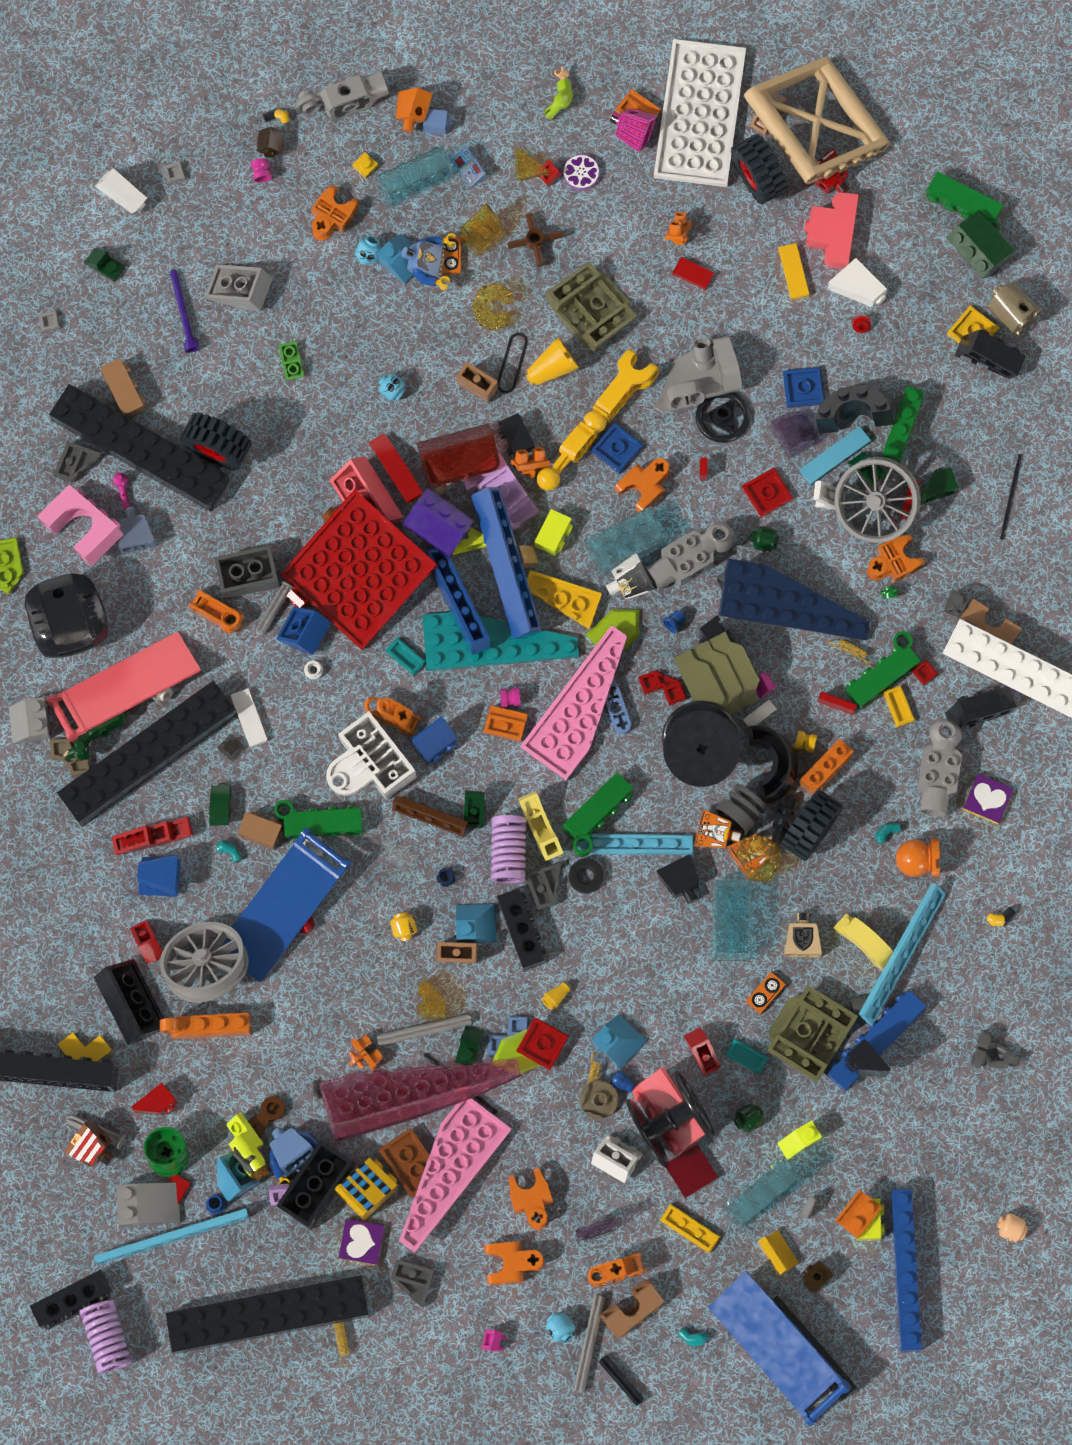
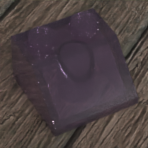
M803 410L788 412L771 421L770 429L788 460L821 443L819 436Z

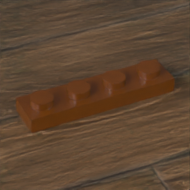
M396 795L393 800L392 811L462 837L466 833L468 822L461 817L448 815L442 810L432 809L424 803H416L405 796Z

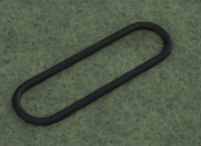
M515 333L509 339L498 377V390L502 393H510L516 386L527 346V338L522 333ZM515 336H522L525 342L513 386L510 390H502L500 388V381L511 341Z

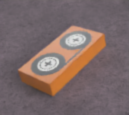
M461 237L449 238V242H456L453 247L448 246L446 243L443 244L446 246L442 274H461Z
M770 972L746 1000V1003L761 1015L786 984Z

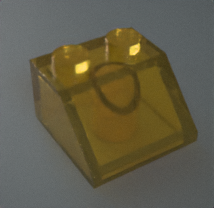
M487 203L460 228L461 240L478 256L481 252L485 253L490 248L489 244L494 240L497 241L503 235V224Z

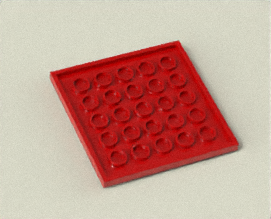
M354 489L280 575L355 645L364 650L438 564Z

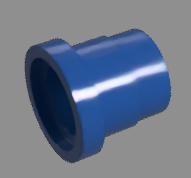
M675 610L669 617H665L662 622L670 632L676 634L679 631V627L686 621V617L681 611Z
M220 1195L210 1196L206 1202L207 1210L214 1215L221 1214L226 1208L225 1199ZM213 1199L220 1200V1206L216 1209L210 1207Z

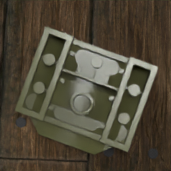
M589 261L547 291L545 296L567 329L592 351L597 350L608 339L637 318V315L630 308V300L615 286L606 273L598 272Z
M726 631L674 656L675 663L694 701L715 703L725 709L730 715L759 701L756 689L760 679L743 645L731 642Z
M808 985L802 995L788 998L768 1030L771 1044L767 1051L817 1084L858 1016Z

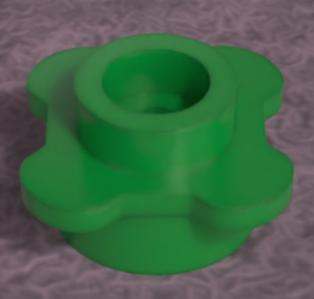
M894 586L883 587V591L879 593L882 594L883 599L898 597L897 591L900 590L895 589Z

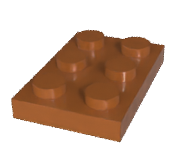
M409 1128L378 1149V1151L410 1198L413 1199L430 1155L412 1128Z

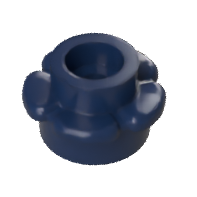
M442 868L439 870L436 880L441 886L448 887L455 882V873L451 869Z

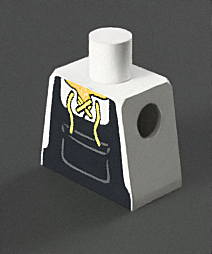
M637 554L632 555L611 571L615 581L606 585L610 595L621 591L625 599L654 590Z

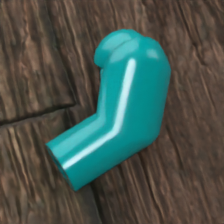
M900 823L882 825L875 833L876 842L884 844L887 841L886 837L890 833H900Z
M221 840L216 845V850L219 853L227 852L230 854L233 863L242 861L236 844Z
M684 1327L677 1333L689 1346H702L708 1339L705 1332L701 1331L697 1334H691Z

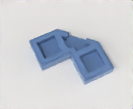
M508 1017V1036L528 1029V1017ZM488 1035V1056H495L501 1039L508 1036Z

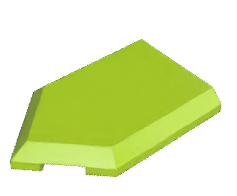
M17 537L0 541V590L9 595L24 574Z
M612 609L585 636L596 646L612 625L627 636L624 651L639 637L640 610Z
M527 1029L501 1039L491 1062L492 1066L515 1076L541 1066L516 1052Z

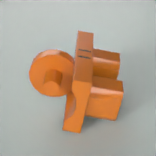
M676 212L674 215L675 219L670 222L669 229L665 234V240L672 239L676 245H683L687 241V234L693 224L692 220H687L686 212Z
M542 447L533 448V456L529 457L527 450H517L515 459H511V465H515L522 475L526 474L528 479H533L535 473L540 471V468L550 466V461L546 458L545 450Z
M367 1035L357 1040L356 1038L352 1039L350 1042L359 1055L357 1056L354 1051L349 1053L352 1058L349 1063L350 1066L357 1065L360 1069H363L365 1065L362 1060L364 1059L372 1071L376 1070L377 1064L384 1058L379 1050L376 1049L370 1055L367 1054L365 1049L373 1044Z

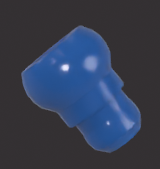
M617 1070L610 1082L614 1088L624 1089L627 1092H632L636 1086L635 1082L630 1080L621 1070Z

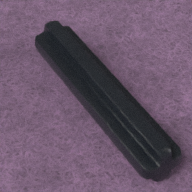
M607 1355L603 1356L599 1360V1364L636 1406L642 1403L644 1398L611 1359Z

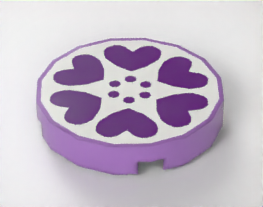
M579 154L572 156L563 167L565 183L576 191L589 190L599 180L600 169L598 163L588 155Z

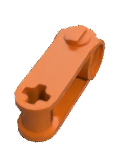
M197 590L196 597L192 603L188 604L191 610L218 625L221 630L228 634H234L242 626L244 618L242 612L228 607L201 590ZM230 618H236L233 624H227V621Z

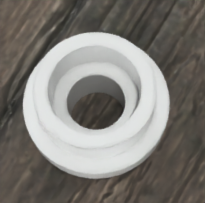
M315 660L309 661L304 667L305 675L313 680L320 678L323 674L322 664ZM311 668H317V672L311 673Z

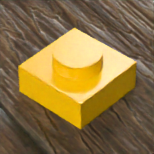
M366 152L352 164V167L365 179L379 166Z

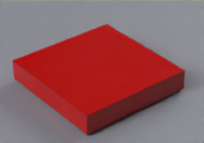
M774 467L741 486L760 518L793 500L792 495Z
M534 1017L516 1052L551 1070L569 1036Z

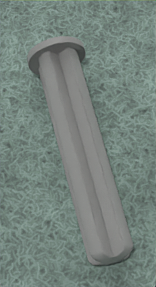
M281 581L282 586L256 627V631L261 635H265L287 599V594L295 589L284 581Z
M72 1114L68 1124L80 1129L88 1120ZM99 1126L111 1139V1144L120 1149L125 1140V1135L116 1134Z

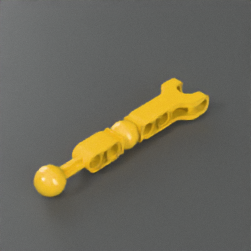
M628 349L618 360V375L592 407L593 411L585 414L583 422H580L562 443L559 449L561 456L552 467L543 468L539 471L537 483L541 489L552 491L559 486L560 473L569 462L573 461L576 463L581 459L597 438V434L605 429L606 423H609L635 391L649 388L660 372V368L657 365L651 363L642 370H636L633 368L637 362L636 352Z

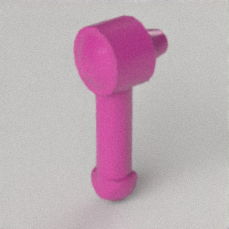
M117 473L114 475L113 481L115 486L119 488L122 509L125 511L126 508L131 507L126 489L128 479L124 473Z

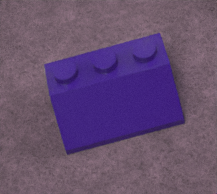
M427 488L412 508L403 525L450 557L470 531L474 520Z

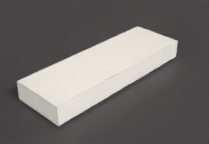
M249 689L231 694L249 747L252 748L268 742Z

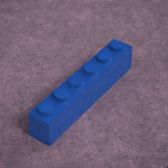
M435 547L427 550L426 554L438 564L431 573L471 654L474 655L489 649L490 638L450 557Z
M910 990L906 994L902 992L895 999L897 1003L893 1007L889 1005L882 1012L883 1017L880 1021L876 1020L873 1025L868 1027L870 1031L866 1035L862 1033L854 1041L856 1045L853 1048L865 1039L880 1056L925 1010L926 1005ZM850 1047L842 1053L843 1059L839 1063L835 1061L827 1069L829 1071L827 1077L843 1092L861 1076L855 1072L851 1073L845 1066L846 1055L852 1050Z

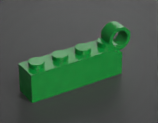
M938 171L936 172L926 191V197H928L930 202L940 203L948 211L958 212L964 219L980 210L992 225L1000 231V226L996 220L1002 212L1003 204Z
M910 386L906 387L882 457L893 459L900 463L925 391Z
M901 631L894 636V649L889 657H882L876 662L877 666L873 669L867 668L861 674V678L857 681L853 679L846 685L845 694L857 705L856 707L859 711L920 664V659L911 650L913 640L908 632ZM904 637L908 640L909 644L906 647H900L896 640Z
M617 772L563 824L562 830L574 841L573 851L579 857H586L591 853L593 842L590 839L593 835L591 833L595 829H601L606 823L605 819L608 816L613 817L619 811L618 807L622 803L626 804L633 797L631 795L633 787ZM584 841L589 845V848L581 851L577 848L576 844Z
M280 800L274 807L276 817L284 821L286 840L298 839L306 827L312 831L313 835L321 837L363 834L362 810L355 805L346 806V809L328 807L327 810L319 811L318 808H310L306 812H300V810L294 809L292 803L288 800ZM283 805L291 808L290 813L286 816L278 813L279 808Z

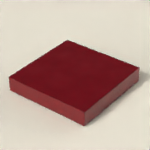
M698 1144L669 1161V1165L666 1168L685 1199L719 1178Z

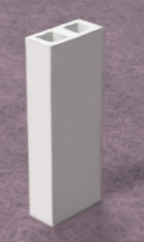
M768 700L744 718L743 722L747 727L758 725L777 709Z

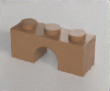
M972 599L960 619L1013 645L1022 628L1007 619L999 627L989 626L985 621L989 608Z
M644 1279L630 1291L635 1298V1304L631 1310L621 1311L614 1303L599 1315L617 1339L626 1336L633 1326L641 1324L648 1314L657 1311L664 1302L647 1279Z

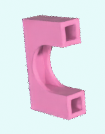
M68 485L37 517L54 535L69 521L78 516L91 517V529L73 548L84 561L92 566L124 534L119 529L121 525L114 518L110 520L108 518L109 515L102 508L98 510L96 503L90 498H84L85 494L79 488L74 489Z

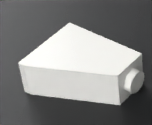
M114 168L106 172L95 185L97 189L130 213L140 212L146 205L144 201L147 197Z
M857 258L828 283L830 291L871 307L876 303L878 305L886 299L887 289Z

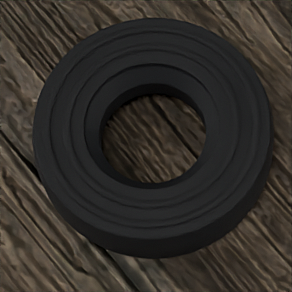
M580 859L569 870V882L580 893H592L603 882V870L592 859ZM583 869H589L593 872L594 878L589 883H583L579 880V872Z

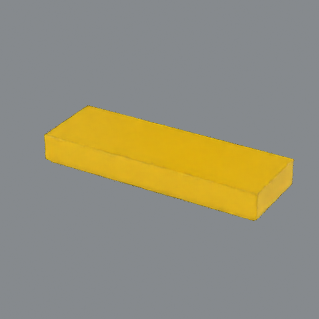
M797 244L778 247L791 301L809 297Z
M672 1204L669 1205L660 1219L662 1223L709 1254L720 1238L719 1235Z

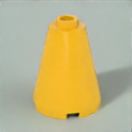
M558 337L526 370L528 373L526 378L531 385L535 383L538 386L576 371L579 366Z

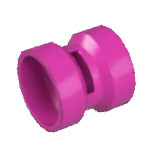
M259 158L251 162L252 170H254V181L257 183L272 179L271 171L268 169L270 165L267 158Z
M513 687L511 690L500 689L502 708H506L509 705L521 706L519 687Z

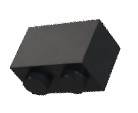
M519 413L498 422L499 429H497V433L501 440L505 439L507 443L505 449L509 456L512 455L515 459L516 451L522 449L527 450L528 454L533 452L535 445Z

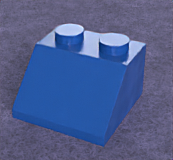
M293 607L276 640L302 653L313 655L318 649L323 636L327 633L331 622L316 611Z
M442 716L412 739L414 750L427 765L437 763L442 758L441 755L446 751L448 753L451 752L458 742L457 737Z

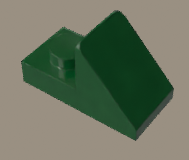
M94 248L84 261L86 265L113 282L117 280L125 269L123 264L109 256L108 251Z
M465 790L464 820L468 822L467 827L483 828L485 792Z
M465 1026L460 1038V1046L455 1064L474 1069L485 1031Z

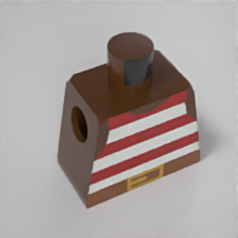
M91 1118L82 1125L64 1151L66 1154L90 1167L99 1160L108 1166L115 1158L106 1151L112 1143L111 1139Z

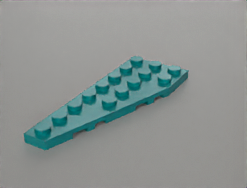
M451 612L422 615L427 671L579 658L577 637L542 630L527 638L513 639L508 622L483 616L479 617L490 638V648L472 655Z

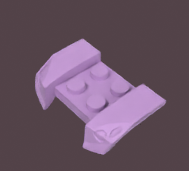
M497 453L463 477L466 489L472 492L477 489L481 491L487 487H500L512 530L540 514L500 453Z

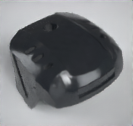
M75 573L63 574L36 584L26 594L25 608L34 641L44 657L63 658L80 654L96 647L108 637L107 613L93 582L87 576ZM95 604V606L87 608V606Z

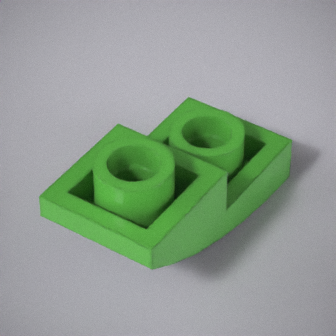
M297 341L279 344L286 381L304 377Z

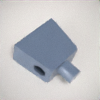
M136 507L126 508V518L118 520V523L121 525L119 529L124 534L118 540L121 554L156 547L145 515H137Z

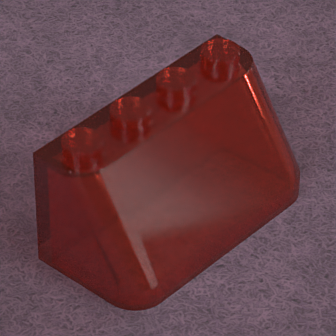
M489 423L416 443L426 480L433 487L496 471L500 466L494 435Z

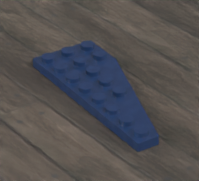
M730 558L726 561L718 616L863 641L867 640L869 621L767 565Z

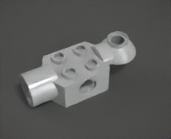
M380 70L366 76H349L342 82L329 84L319 92L314 93L311 89L301 92L298 95L299 100L296 104V112L299 114H312L323 105L327 116L330 117L331 121L335 122L369 109L376 99L389 95Z
M714 523L706 529L703 535L693 530L661 549V558L645 567L652 585L658 591L672 582L682 587L713 568L714 552L728 551L735 542V533L725 523ZM717 533H722L725 537L723 539H717L715 535Z
M940 719L932 725L930 738L933 745L924 748L922 753L917 791L922 794L920 812L926 815L946 816L949 798L955 797L957 792L962 754L955 749V746L960 742L962 734L959 725L951 719ZM947 729L951 732V735L943 736L941 731Z

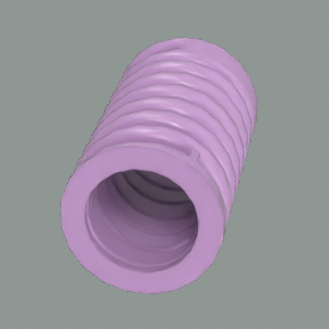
M516 815L495 816L492 818L493 830L491 832L493 836L491 839V857L493 858L491 860V881L500 884L523 883L526 881V872L523 870L526 868L525 863H523L526 861L524 856L526 853L524 849L526 843L523 841L526 839V835L523 834L526 832V818Z
M114 1300L96 1303L79 1311L82 1322L86 1325L85 1331L88 1333L87 1339L90 1340L89 1345L92 1347L91 1352L94 1354L93 1359L96 1361L95 1365L98 1374L112 1372L132 1364L128 1350L109 1354L127 1347V1343L122 1342L125 1340V1336L119 1335L123 1332L122 1328H116L121 1323L119 1320H116L118 1314L112 1313L116 1311ZM125 1357L124 1360L115 1362V1359Z

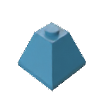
M401 234L389 240L377 252L376 256L379 264L406 284L412 278L413 273L408 271V259L403 258L401 253L404 247L410 248L413 243Z
M495 904L456 905L457 943L496 942Z
M619 1014L609 1021L592 1039V1044L620 1069L647 1042Z
M233 1152L217 1159V1186L228 1202L240 1197L266 1179L262 1171L250 1177L242 1167V1164L233 1156Z

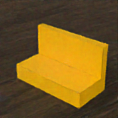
M779 1230L758 1240V1244L779 1276L799 1264Z

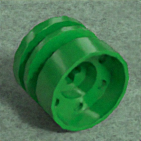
M170 1127L157 1128L149 1133L145 1139L144 1153L155 1173L160 1176L171 1177L178 1175L185 1169L189 1161V1152L183 1137L177 1130Z

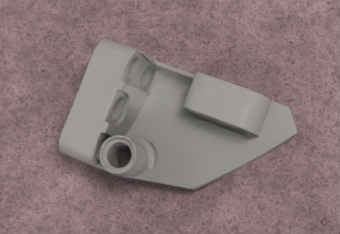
M729 336L712 339V343L707 338H699L694 342V350L674 360L662 393L653 406L654 409L665 413L701 404L706 398L743 390L738 361Z

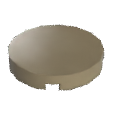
M598 1079L587 1083L581 1090L579 1097L581 1109L593 1119H604L613 1114L619 1101L618 1093L614 1086L605 1080Z

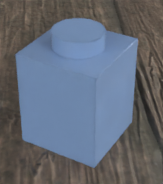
M428 109L426 119L423 122L424 133L446 135V130L450 129L451 118H448V112Z

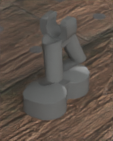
M982 1030L971 1066L979 1069L986 1061L989 1068L1006 1069L1009 1065L1016 1067L1020 1062V1058L1012 1055L1013 1050L999 1042H992L991 1032ZM989 1048L996 1049L1004 1055L1003 1060H991L987 1055V1050Z

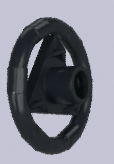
M732 392L704 399L697 406L695 419L698 429L706 438L718 443H728L737 440L745 433L750 423V411L746 402L739 395ZM713 399H731L702 415L707 404ZM734 401L738 403L743 412V422L735 433ZM702 419L731 435H715L711 433Z

